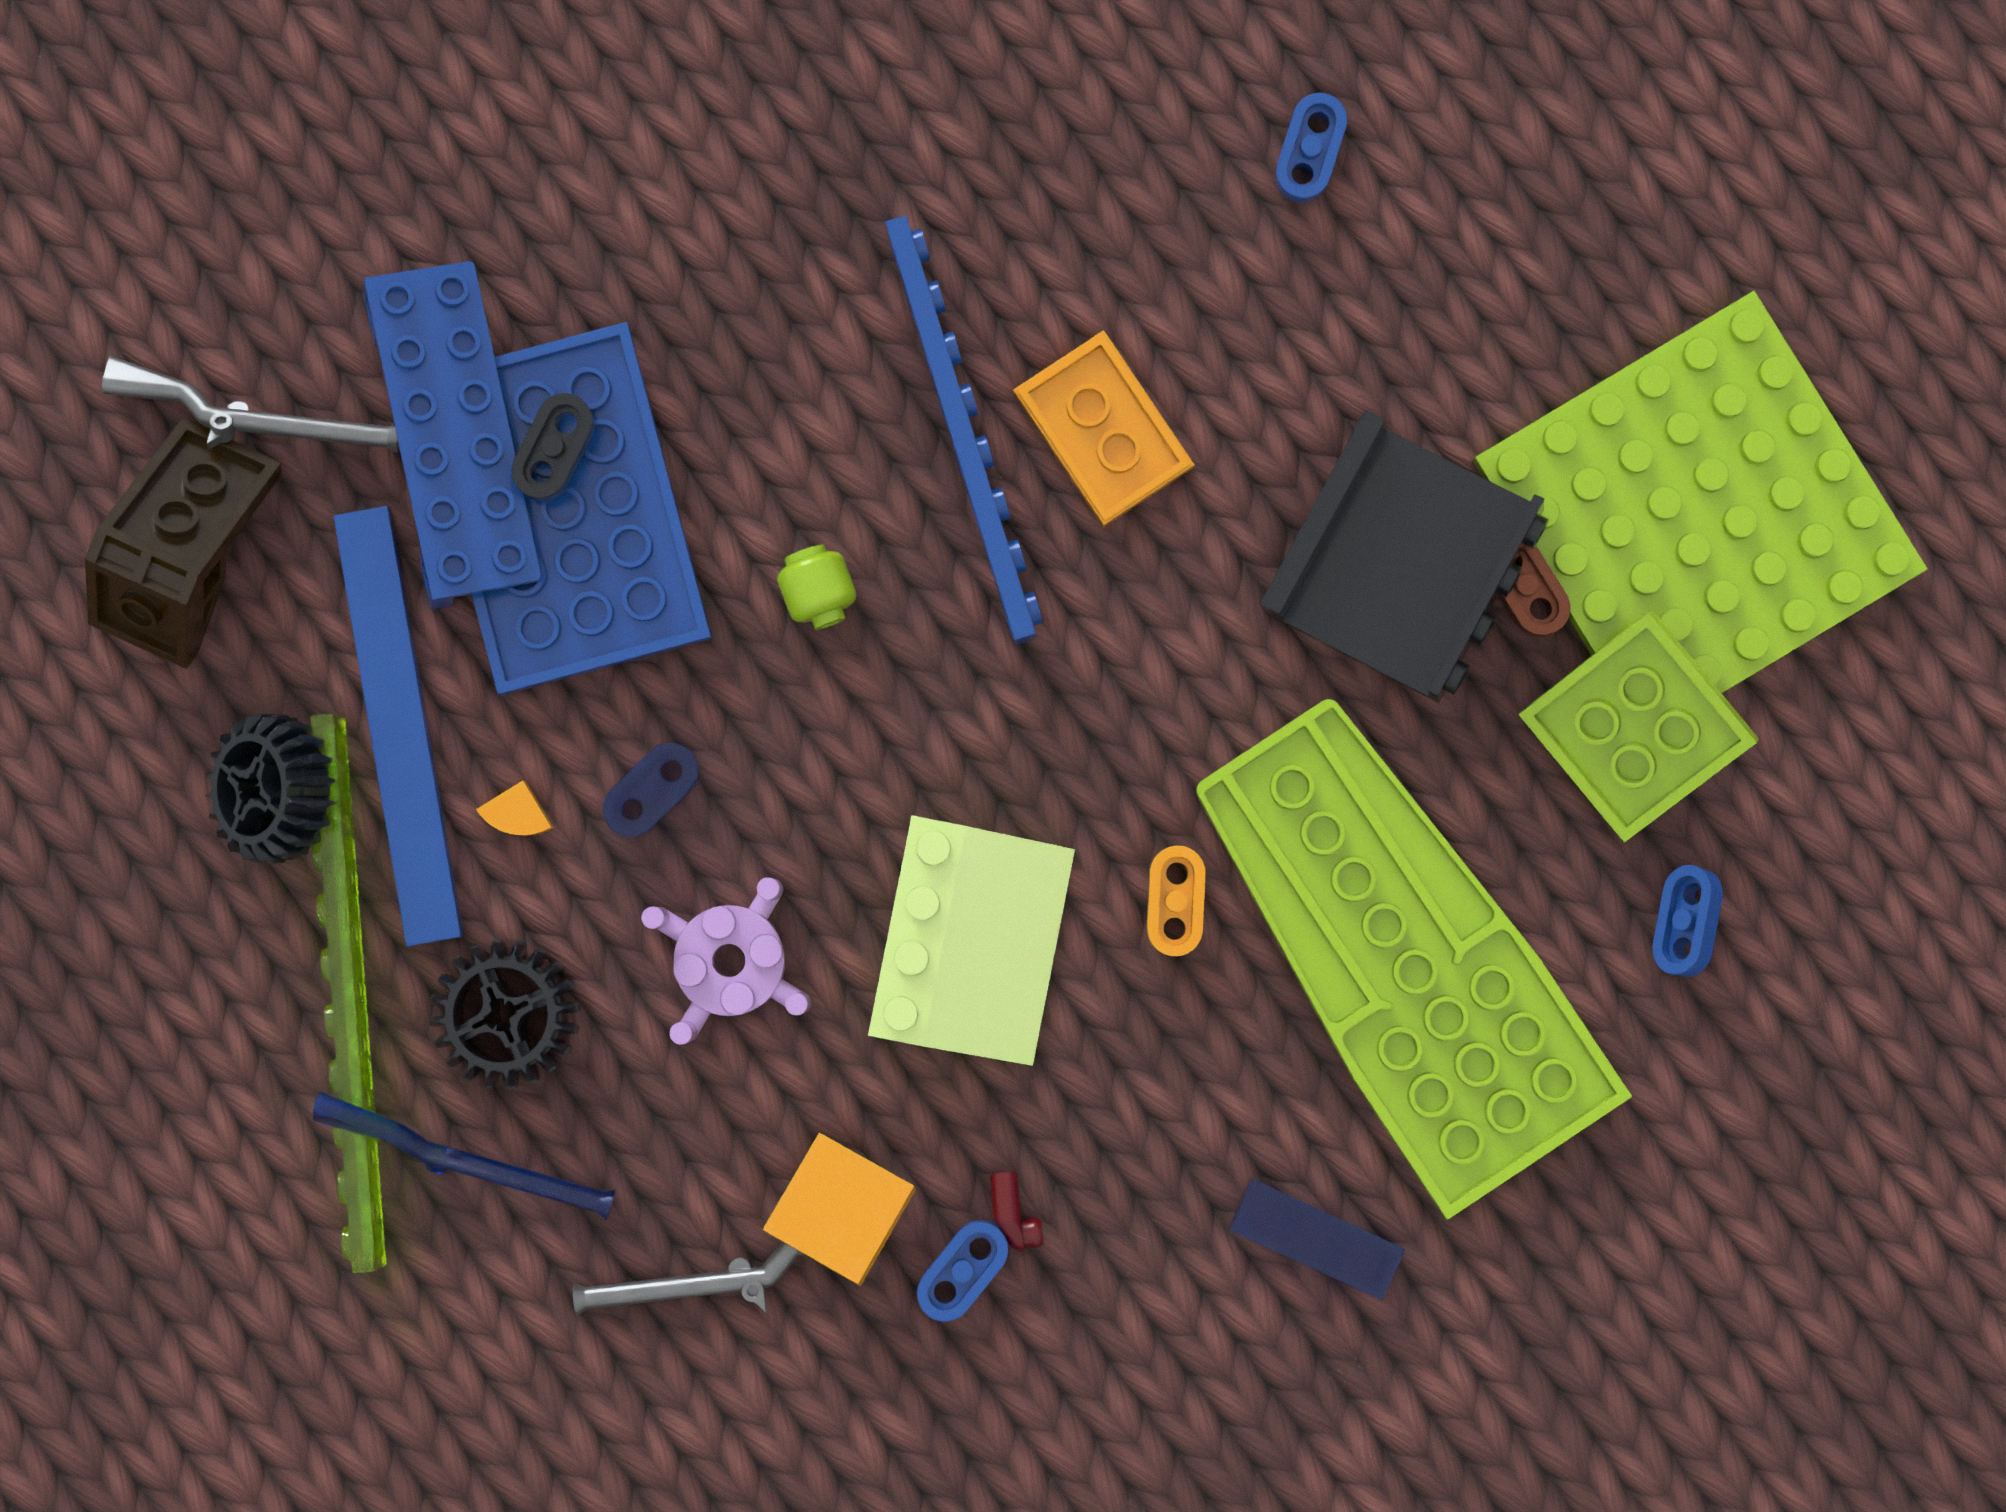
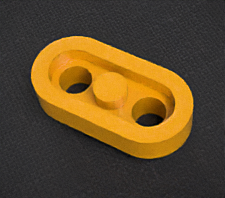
M1171 846L1160 851L1154 857L1149 869L1147 936L1157 951L1168 956H1182L1191 952L1199 944L1203 934L1205 866L1201 857L1194 850L1185 846ZM1173 863L1182 864L1186 868L1187 877L1181 884H1173L1167 879V868ZM1170 918H1178L1184 924L1183 935L1175 940L1168 938L1164 933V924Z

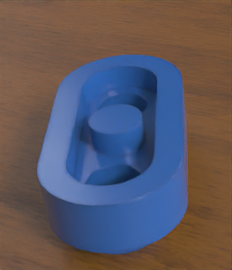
M1310 94L1297 104L1293 112L1275 169L1276 186L1279 192L1290 201L1297 203L1311 202L1325 191L1347 125V114L1344 106L1337 98L1330 94ZM1313 118H1320L1327 124V130L1323 133H1315L1309 128L1308 121ZM1299 168L1305 169L1310 173L1311 181L1307 184H1299L1294 181L1292 172Z
M1684 865L1675 869L1665 881L1652 945L1654 960L1664 972L1681 977H1692L1702 972L1711 959L1722 904L1723 888L1719 878L1710 870L1694 865ZM1701 888L1700 901L1696 904L1695 894ZM1691 942L1690 953L1686 958L1684 953L1685 947Z
M974 1220L963 1225L924 1272L918 1284L917 1298L921 1309L930 1318L948 1322L961 1317L1003 1267L1008 1255V1242L1003 1232L995 1223L987 1220ZM981 1237L990 1242L991 1251L987 1256L976 1257L971 1253L970 1243L974 1239ZM939 1282H951L956 1288V1295L947 1301L939 1299L935 1294V1287Z

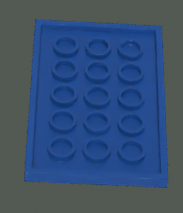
M623 322L496 356L495 362L515 455L541 405L551 396L561 393L578 396L591 409L595 419L594 434L566 489L556 498L546 501L534 500L524 494L541 572L540 580L535 583L472 594L497 694L503 696L713 639L629 324ZM563 417L558 425L559 431L565 434L574 431L577 426L576 417ZM547 464L538 466L534 471V479L539 483L548 481L552 475V468Z

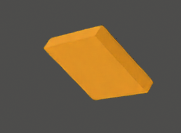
M818 1133L763 1230L861 1287L916 1191V1187L825 1135Z

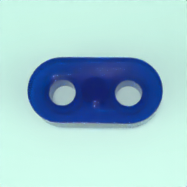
M664 743L653 748L607 794L603 804V815L608 826L616 833L627 837H639L649 833L697 785L700 776V766L696 756L688 748L677 743ZM671 761H677L682 766V775L674 782L667 781L663 775L665 765ZM636 799L641 802L643 812L638 819L629 820L624 814V807L628 801Z

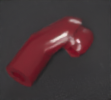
M1015 1172L992 1174L990 1182L993 1217L999 1229L1005 1235L1007 1242L1018 1251H1025L1024 1247H1040L1043 1244L1041 1220L1036 1217L1022 1220L1018 1174Z

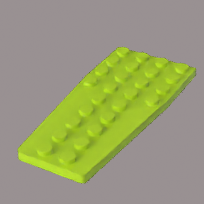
M1331 699L1321 701L1198 783L1196 795L1351 1078L1445 1219H1450L1632 1097L1539 956L1336 701Z

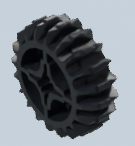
M259 713L255 716H248L247 719L240 722H233L231 732L220 735L221 749L211 752V758L215 763L214 770L206 773V776L211 780V791L205 797L212 799L213 810L209 814V818L219 821L217 837L228 840L227 846L230 852H237L242 856L243 860H251L252 862H267V864L285 863V860H293L301 855H307L312 844L321 842L320 829L331 825L330 819L326 814L327 807L336 804L330 797V786L337 780L329 777L328 767L332 763L333 758L322 754L324 739L314 737L312 725L299 722L298 718L290 717L286 714Z
M493 940L491 958H489L482 945L472 946L470 950L474 965L472 966L461 956L455 957L452 960L454 969L460 974L459 979L453 975L441 974L438 982L449 989L450 993L448 996L443 994L431 996L430 1003L435 1006L445 1007V1015L429 1018V1025L431 1027L446 1025L448 1033L438 1037L434 1044L436 1048L447 1047L451 1044L456 1048L446 1059V1064L449 1067L460 1064L464 1059L469 1061L463 1071V1078L465 1080H473L478 1076L481 1069H484L483 1086L485 1088H494L496 1086L500 1072L503 1074V1081L507 1089L517 1088L519 1084V1070H521L529 1084L536 1083L540 1080L539 1071L536 1066L537 1062L543 1069L553 1072L558 1068V1064L549 1052L554 1050L559 1054L567 1055L572 1050V1046L560 1039L559 1036L561 1032L566 1034H576L579 1032L580 1026L578 1024L564 1021V1013L580 1011L581 1004L577 1001L563 1003L561 994L571 992L576 988L573 980L563 981L558 985L554 982L553 979L564 969V965L561 962H554L545 970L541 968L547 956L545 949L537 948L530 958L526 960L527 943L525 941H515L510 956H508L504 940ZM505 967L518 970L529 976L539 986L540 990L523 996H517L509 990L505 981H500L495 969ZM480 978L483 987L480 988L483 996V1007L478 1015L464 1023L463 1010L466 997L471 987ZM500 998L504 999V1006L528 1003L526 1007L517 1010V1014L509 1018L510 1030L506 1029V1023H490L482 1026L483 1022L494 1018V1014L501 1010ZM547 1005L548 1019L545 1032L535 1048L530 1050L527 1041L530 1040L526 1028L527 1021L532 1013ZM487 1032L494 1033L500 1037L505 1048L510 1047L515 1060H502L491 1057L482 1052L472 1042L471 1038Z

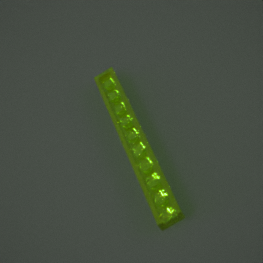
M336 714L311 715L314 737L324 739L322 754L333 758L332 763L328 767L329 777L337 780L330 786V797L336 804L327 807L326 811L331 825L320 829L321 842L312 845V856L315 870L322 872L324 894H318L316 910L319 925L327 929L328 949L322 950L320 963L323 980L331 983L332 1004H327L325 1007L326 1032L328 1037H335L336 1059L331 1060L329 1063V1082L332 1092L339 1093L340 1115H335L333 1120V1137L336 1148H343L344 1170L339 1171L337 1176V1192L340 1203L347 1204L349 1225L344 1226L342 1229L341 1247L344 1259L351 1260L352 1273L374 1272L386 1266L346 720L345 717Z

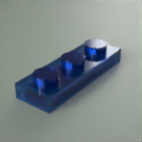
M1250 1178L1228 1227L1229 1230L1382 1301L1405 1251L1403 1247L1253 1178Z

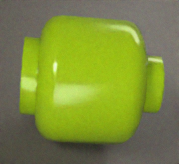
M821 544L800 550L784 558L786 566L778 573L777 582L792 620L799 623L812 621L815 630L824 629L844 621L846 618L843 610L851 606L857 596L843 556L836 551H827L825 545Z

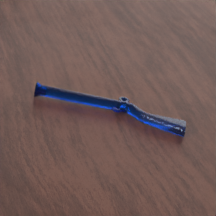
M321 1091L315 1101L313 1121L391 1143L416 1160L426 1163V1169L433 1173L446 1174L447 1170L593 1211L607 1221L616 1189L609 1191L597 1190L431 1142L400 1122Z

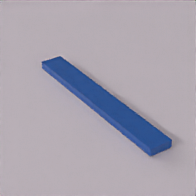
M388 506L333 515L406 947L464 937L392 510Z

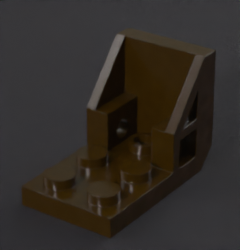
M182 418L96 529L85 557L89 625L187 669L199 652L226 578V550L280 478L281 462L233 440L220 443L208 450L207 440L210 430Z

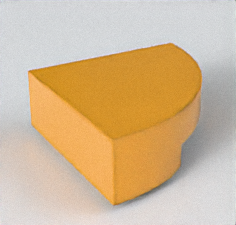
M526 781L519 782L476 809L488 824L502 832L513 835H538L554 828Z

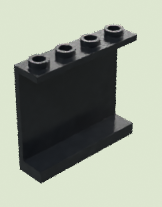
M1365 410L1260 605L1265 614L1439 703L1445 691L1454 695L1460 687L1470 666L1462 662L1471 643L1473 642L1481 646L1490 632L1496 616L1488 612L1497 595L1501 594L1508 597L1516 584L1522 567L1516 565L1515 562L1523 547L1526 545L1534 549L1549 521L1548 518L1541 515L1544 511L1545 499L1534 494L1531 501L1506 490L1388 431L1385 419Z

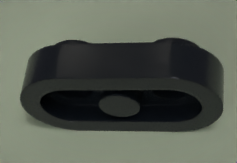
M561 393L551 396L541 405L512 464L513 480L526 496L539 501L551 500L559 496L568 486L595 430L594 415L581 398L573 394ZM565 416H574L577 419V426L574 431L567 434L561 433L558 428L560 420ZM543 464L550 465L552 468L550 479L543 483L536 482L534 479L535 469Z

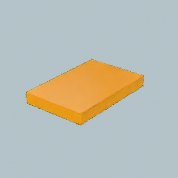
M1104 330L1013 389V394L1103 528L1195 466Z

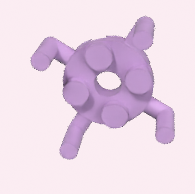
M763 878L757 885V895L749 908L733 905L713 907L700 913L689 923L663 907L651 906L643 911L641 919L647 928L657 929L677 941L674 951V975L684 994L692 1001L681 1021L675 1023L670 1029V1038L674 1043L681 1045L693 1041L711 1013L723 1016L741 1015L757 1009L770 998L785 1006L786 1010L792 1015H801L810 1009L811 999L809 995L782 979L785 971L784 949L775 927L768 920L783 894V885L779 880L773 878ZM726 944L738 946L745 955L743 970L733 977L722 975L715 966L716 952Z

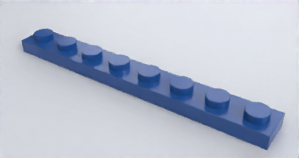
M906 215L885 221L887 235L1014 645L1034 640L1036 638L1034 625L1043 623L1034 592L1023 594L1017 573L1027 571L1018 540L1007 542L1001 521L1011 519L1002 488L999 487L991 490L985 469L994 467V462L986 436L983 435L975 438L969 418L978 415L976 403L969 383L959 386L953 366L961 364L962 359L954 333H942L937 314L946 312V308L937 280L927 283L921 263L929 261L930 256L922 230L920 228L911 231Z

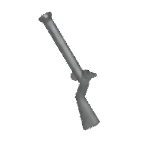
M111 355L108 358L102 380V391L104 394L181 402L199 423L211 428L207 440L208 450L220 443L231 441L235 436L234 431L384 447L400 454L394 425L383 426L249 411L248 406L240 401L229 404L227 408L214 407L202 392L189 382Z
M781 1242L760 1267H751L747 1259L739 1257L730 1263L729 1270L591 1287H584L573 1283L575 1314L578 1316L588 1309L738 1291H742V1296L745 1300L754 1302L766 1312L765 1288L773 1286L778 1282L799 1255L804 1254Z

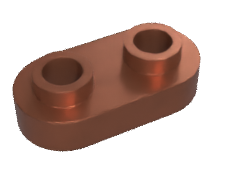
M1525 545L1518 557L1519 566L1522 567V571L1508 597L1498 594L1520 630L1530 636L1544 637L1553 634L1565 625L1570 614V601L1537 546L1532 549ZM1534 600L1543 601L1547 605L1548 615L1545 619L1540 620L1532 616L1530 605Z

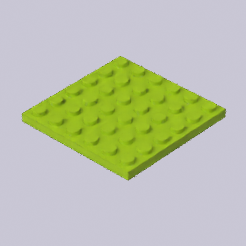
M1755 291L1750 292L1479 454L1472 460L1482 478L1531 501L1534 494L1545 499L1544 511L1541 515L1548 518L1549 521L1536 546L1566 592L1570 601L1569 620L1591 656L1652 609L1721 693L1928 569Z

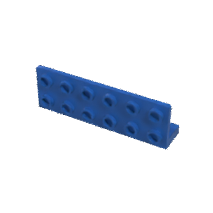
M466 261L364 278L363 296L374 347H378L420 544L419 560L430 610L451 607L454 597L538 582L541 578L539 562L524 493L516 486L512 477V464L516 455L474 263Z

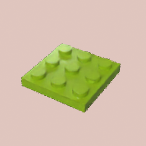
M1652 609L1518 714L1624 843L1755 745L1759 740L1757 735Z

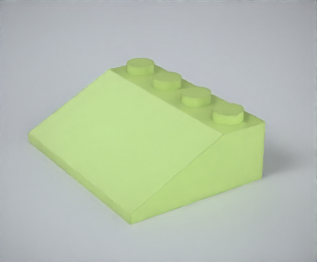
M912 815L868 1036L1033 1066L1075 849Z

